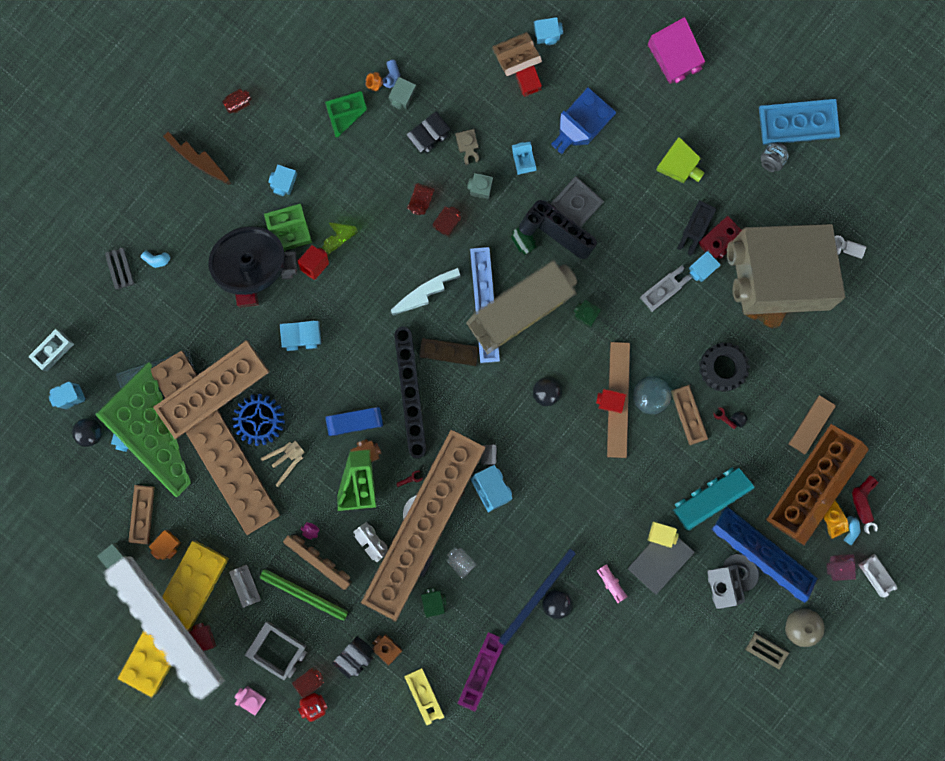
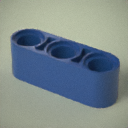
M380 407L325 417L329 436L383 426Z

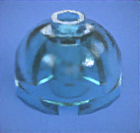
M655 376L640 380L633 392V401L636 407L643 413L650 415L659 414L664 411L670 404L672 397L668 384L663 379Z

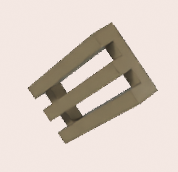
M756 633L753 634L752 639L745 648V650L777 669L781 668L789 654ZM759 639L760 641L764 642L765 644L769 645L775 650L781 652L783 654L782 657L776 655L775 653L771 652L765 647L759 645L755 641ZM754 645L779 660L778 664L751 649Z

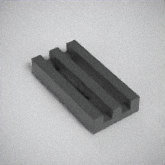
M119 248L112 252H106L105 256L115 289L118 290L135 285L125 249ZM118 254H121L122 260L129 281L127 283L125 282ZM111 256H114L118 274L121 280L120 285L117 280Z

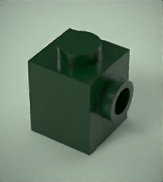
M584 300L583 303L579 302L573 311L576 313L574 319L590 328L601 309Z
M436 587L425 589V593L421 594L425 617L445 614L444 605H447L445 593L441 594L440 590L436 591Z

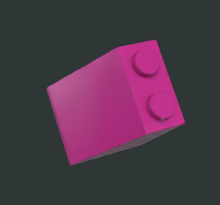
M685 17L651 35L648 46L670 84L673 82L677 84L686 79L685 75L691 72L696 74L703 69L702 66L705 60Z

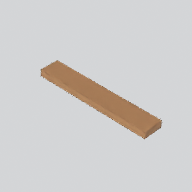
M610 343L609 390L626 394L621 414L608 411L607 457L627 458L630 343Z

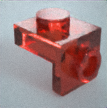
M416 183L407 209L411 210L413 214L425 215L435 189Z

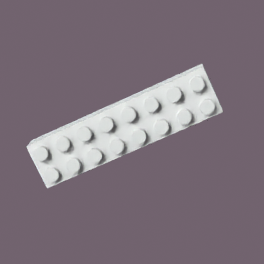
M131 556L121 559L105 572L107 582L112 587L115 586L118 589L120 599L124 603L127 601L131 607L129 610L135 618L139 617L143 623L141 626L147 634L151 633L155 639L153 642L159 650H164L167 654L165 656L166 660L171 666H176L179 670L177 672L178 676L182 681L188 682L191 686L189 690L196 698L202 699L225 681Z

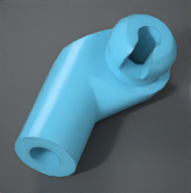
M145 250L141 255L144 261L155 268L167 265L170 260L169 254L165 252L153 256Z
M848 516L847 520L850 531L844 538V541L852 545L861 532L860 521L857 517Z

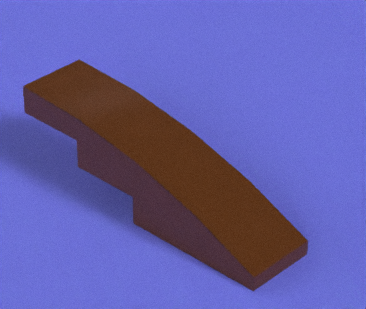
M169 131L163 136L194 167L227 185L231 184L230 180L205 151L198 155L187 141L180 146Z

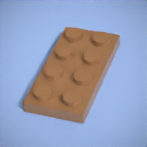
M298 535L287 536L283 541L284 544L342 589L346 590L352 583L349 580L350 576L343 570L337 571L334 568L335 564L327 558L323 560L319 557L320 552L312 546L306 547L304 545L305 541Z

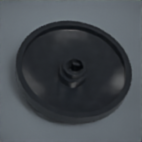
M260 227L238 228L225 234L216 242L209 255V271L214 282L226 292L237 295L257 293L272 285L281 275L285 265V251L279 238L267 229Z

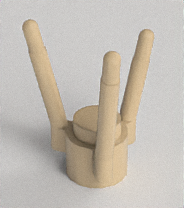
M296 441L293 443L289 442L261 458L264 461L285 451L286 454L273 463L272 467H276L288 457L291 460L295 458L276 483V487L280 486L296 464L303 459L301 455L305 452Z

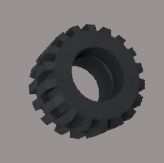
M732 343L714 345L701 357L702 360L699 363L701 379L707 383L708 387L713 388L715 391L726 392L736 389L746 381L745 379L749 375L748 369H750V364L748 365V356H745L744 350H740L739 346L732 345ZM727 356L734 362L735 372L730 378L723 379L715 373L714 362L718 357Z

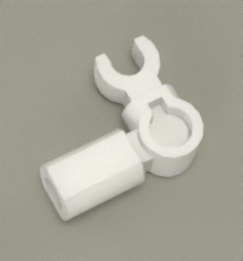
M835 236L838 255L843 250V253L863 258L866 246L848 240L845 242L843 237Z

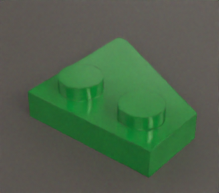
M362 91L325 102L335 137H339L367 110Z

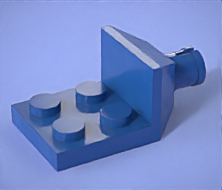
M587 88L566 112L563 111L561 113L560 134L551 145L555 149L559 146L557 151L561 154L571 144L588 145L613 118L616 112L590 88Z

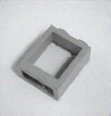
M267 621L245 656L282 680H285L287 677L291 678L297 668L294 665L297 661L301 662L307 653L305 651L307 646ZM271 631L299 648L285 671H282L256 654Z

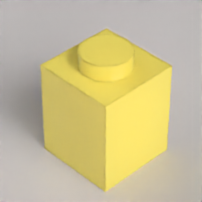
M653 522L648 541L672 547V544L676 545L679 534L676 533L677 529Z

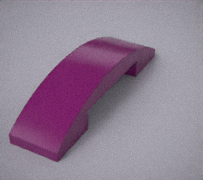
M488 632L457 704L474 712L476 711L504 646L498 642L500 637Z

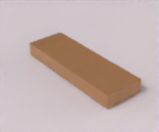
M687 385L672 390L671 394L689 445L707 440L708 437L690 386Z
M819 395L790 440L789 445L806 454L836 405Z
M134 485L129 543L149 544L155 487Z

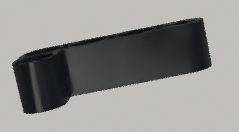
M544 200L536 201L519 225L520 231L527 236L533 235L538 228L580 259H587L597 245L596 239Z

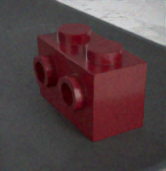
M727 216L698 245L705 252L709 251L715 259L717 257L721 259L727 253L726 248L729 242H732L742 230Z

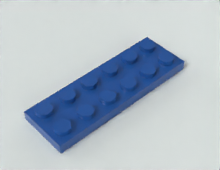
M726 506L712 530L719 537L730 543L734 549L745 555L749 561L760 567L764 573L774 578L779 585L789 590L794 597L805 603L809 599L818 578Z

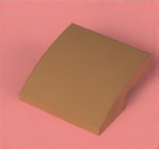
M527 32L492 47L506 76L542 62Z

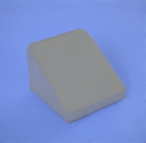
M483 445L486 448L481 456V463L495 465L496 446Z

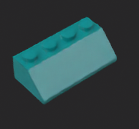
M731 467L723 473L724 477L718 480L717 477L707 483L708 487L704 490L699 488L691 493L692 497L685 500L683 498L674 504L676 508L672 510L684 529L690 530L755 488L740 468L734 470Z

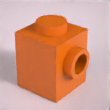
M164 530L149 546L152 550L150 553L157 560L160 558L162 560L167 558L170 560L178 552L176 548L181 542L169 530Z

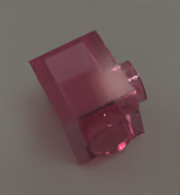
M854 554L830 557V563H827V573L832 576V581L856 579Z

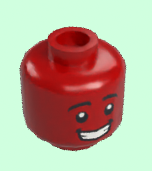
M312 693L300 700L301 707L297 709L302 719L307 718L309 722H313L326 714L325 709L328 707L321 694Z

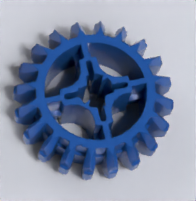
M258 394V400H256L255 396L251 395V402L244 398L245 406L242 403H238V406L242 409L241 411L235 409L234 412L239 414V417H233L232 419L238 421V424H234L233 427H240L236 434L244 433L241 437L242 441L249 437L248 444L250 445L253 440H255V446H259L260 440H262L263 445H267V438L270 442H273L272 435L280 436L275 431L277 429L283 431V427L278 425L279 423H285V420L279 419L280 416L284 415V412H277L281 409V406L277 405L274 407L275 399L269 403L270 396H266L262 400V394ZM257 405L252 416H244L250 407ZM263 405L270 408L274 418L264 415ZM260 414V418L268 421L260 422V425H258L257 422L250 419H255ZM244 422L253 424L255 436L246 430ZM273 424L271 430L261 436L263 426Z

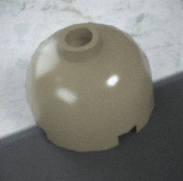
M800 608L788 616L785 631L792 643L800 647H810L816 645L822 639L825 625L817 612L811 609Z

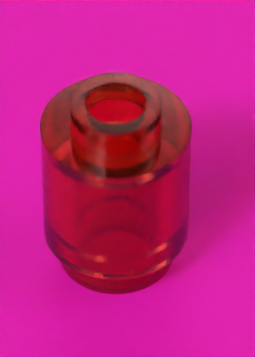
M240 88L226 96V99L222 102L228 113L231 114L233 112L237 113L249 106V101L252 99L247 90L242 91Z

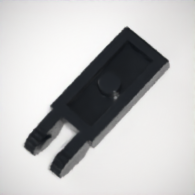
M701 200L698 201L682 234L683 237L677 247L678 250L681 251L687 238L694 240L688 249V255L692 256L716 211L715 207Z

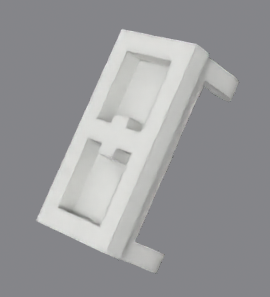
M875 554L858 564L880 597L885 598L889 595L890 591L897 589L896 584Z

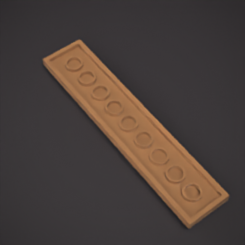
M184 351L178 352L151 369L154 380H157L165 398L197 376ZM216 410L186 432L246 535L280 516L279 511L219 410Z
M453 430L450 431L361 602L362 604L395 621L397 620L486 447Z

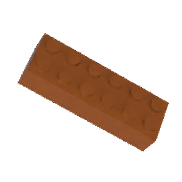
M831 424L766 520L778 530L805 545L869 449L859 439Z

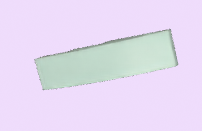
M458 268L441 274L419 286L391 309L392 315L429 304L427 296L445 291L443 283L460 278Z

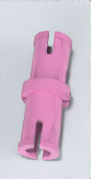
M607 564L597 570L606 585L605 588L609 589L617 603L628 597L618 583V578L614 577Z

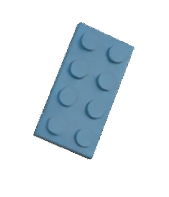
M836 99L759 107L763 145L840 137Z

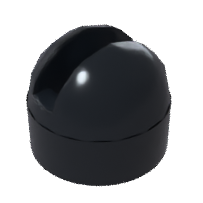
M737 411L731 417V421L739 428H742L748 420L747 415L743 411Z

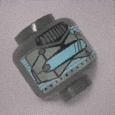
M771 143L761 155L762 166L770 172L780 171L787 162L789 154L783 144Z

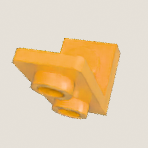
M835 500L823 517L831 539L849 531L848 520Z

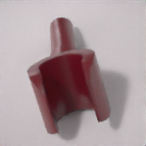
M718 407L723 415L718 417L713 413L714 418L726 422L732 429H735L737 426L725 416L724 409Z
M414 471L410 477L397 482V487L410 482H420L423 478L419 480L414 478V474L420 471Z

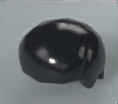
M543 377L534 385L533 397L542 406H552L562 397V385L559 380L553 377Z
M80 419L72 428L73 439L78 445L83 447H92L99 442L102 436L101 426L93 419Z
M553 590L544 597L542 607L547 616L559 620L570 615L573 610V601L568 593L561 590Z

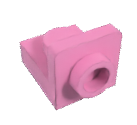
M248 686L244 690L240 688L234 697L237 699L235 705H240L253 715L258 713L267 699Z

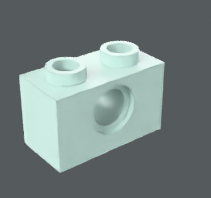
M55 329L30 354L29 358L41 370L48 372L74 343L60 330Z

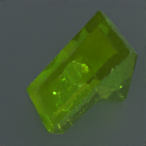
M329 223L337 235L335 237L333 235L328 237L322 247L329 255L357 234V228L350 225Z

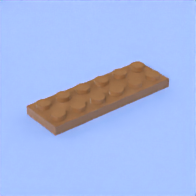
M245 341L153 408L173 437L177 439L270 372L249 341Z

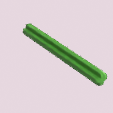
M266 569L260 575V579L342 621L348 615V611Z

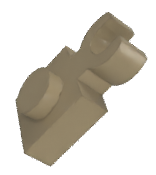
M474 129L456 133L460 153L466 152L464 156L465 164L469 165L468 158L470 156H473L477 163L479 157L474 150L478 149Z

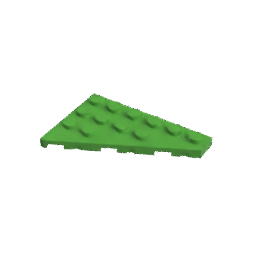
M148 362L95 415L175 497H178L191 482L185 471L186 467L184 461L182 462L177 440L153 408L163 401V397L158 389L157 380H154L152 376V365Z

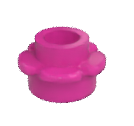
M306 522L304 527H301L304 537L308 539L318 537L319 528L316 525Z

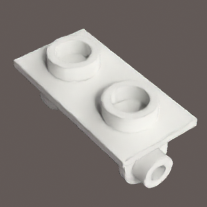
M367 522L353 532L355 534L354 537L362 547L367 543L369 544L365 551L372 561L375 560L377 563L386 556L388 552L386 544L378 538L374 528Z

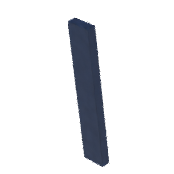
M568 549L501 635L498 642L502 645L507 644L576 555L574 551Z

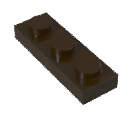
M422 338L419 357L476 366L479 347Z

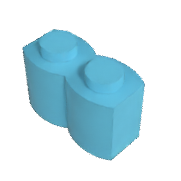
M319 321L280 324L282 348H287V351H296L300 346H306V349H316L317 345L321 344Z

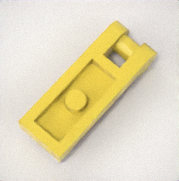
M423 668L405 675L404 677L426 725L431 724L435 719L440 720L444 718V714ZM433 706L435 711L428 714L426 709Z

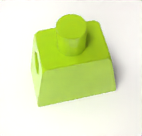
M679 137L656 169L658 172L682 183L686 181L688 176L699 182L705 173L696 167L701 158Z

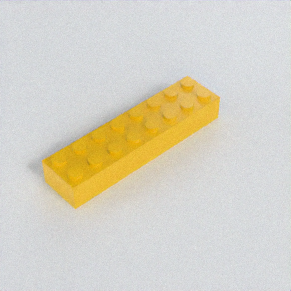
M196 540L191 542L162 596L188 632L192 629L229 560L228 557ZM143 631L118 679L153 697L158 692L171 665L165 658L167 654L164 650H159L153 641L155 639L151 633L147 634Z

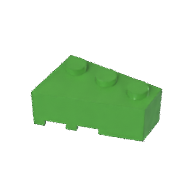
M370 450L350 451L337 494L338 511L376 507V491Z

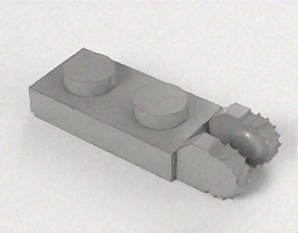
M683 265L673 273H669L640 297L651 312L682 288L681 286L692 278L689 274L681 282L678 283L674 277L683 272L685 269Z

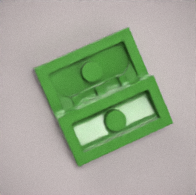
M301 204L264 214L268 230L279 238L284 251L312 243Z

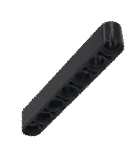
M399 327L395 331L394 338L408 450L412 457L419 459L426 454V442L411 331L407 327ZM401 331H406L409 337L407 340L401 341L398 339V334ZM403 350L411 352V357L408 360H403L400 357ZM405 369H411L413 371V377L410 379H405L403 377V371ZM414 388L416 391L413 398L406 397V389ZM412 406L418 409V414L415 417H410L407 413L408 409ZM412 426L420 427L421 432L418 436L410 434ZM421 445L423 447L422 454L414 455L412 452L413 446Z

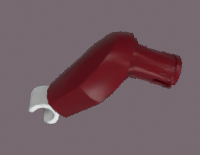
M871 475L859 487H854L852 490V499L862 523L865 524L864 531L870 534L868 530L870 525L873 526L874 531L878 529L877 525L872 523L874 517L867 495L879 482Z

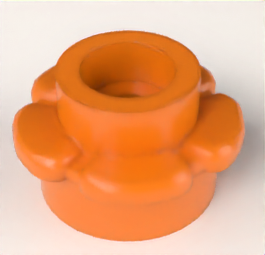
M377 72L370 73L366 78V86L368 89L377 91L382 86V77Z

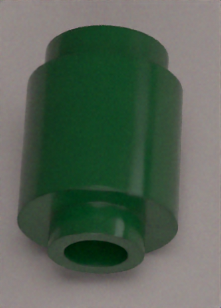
M519 227L512 231L511 239L519 252H522L524 256L537 248L535 245L536 241L532 235H524Z

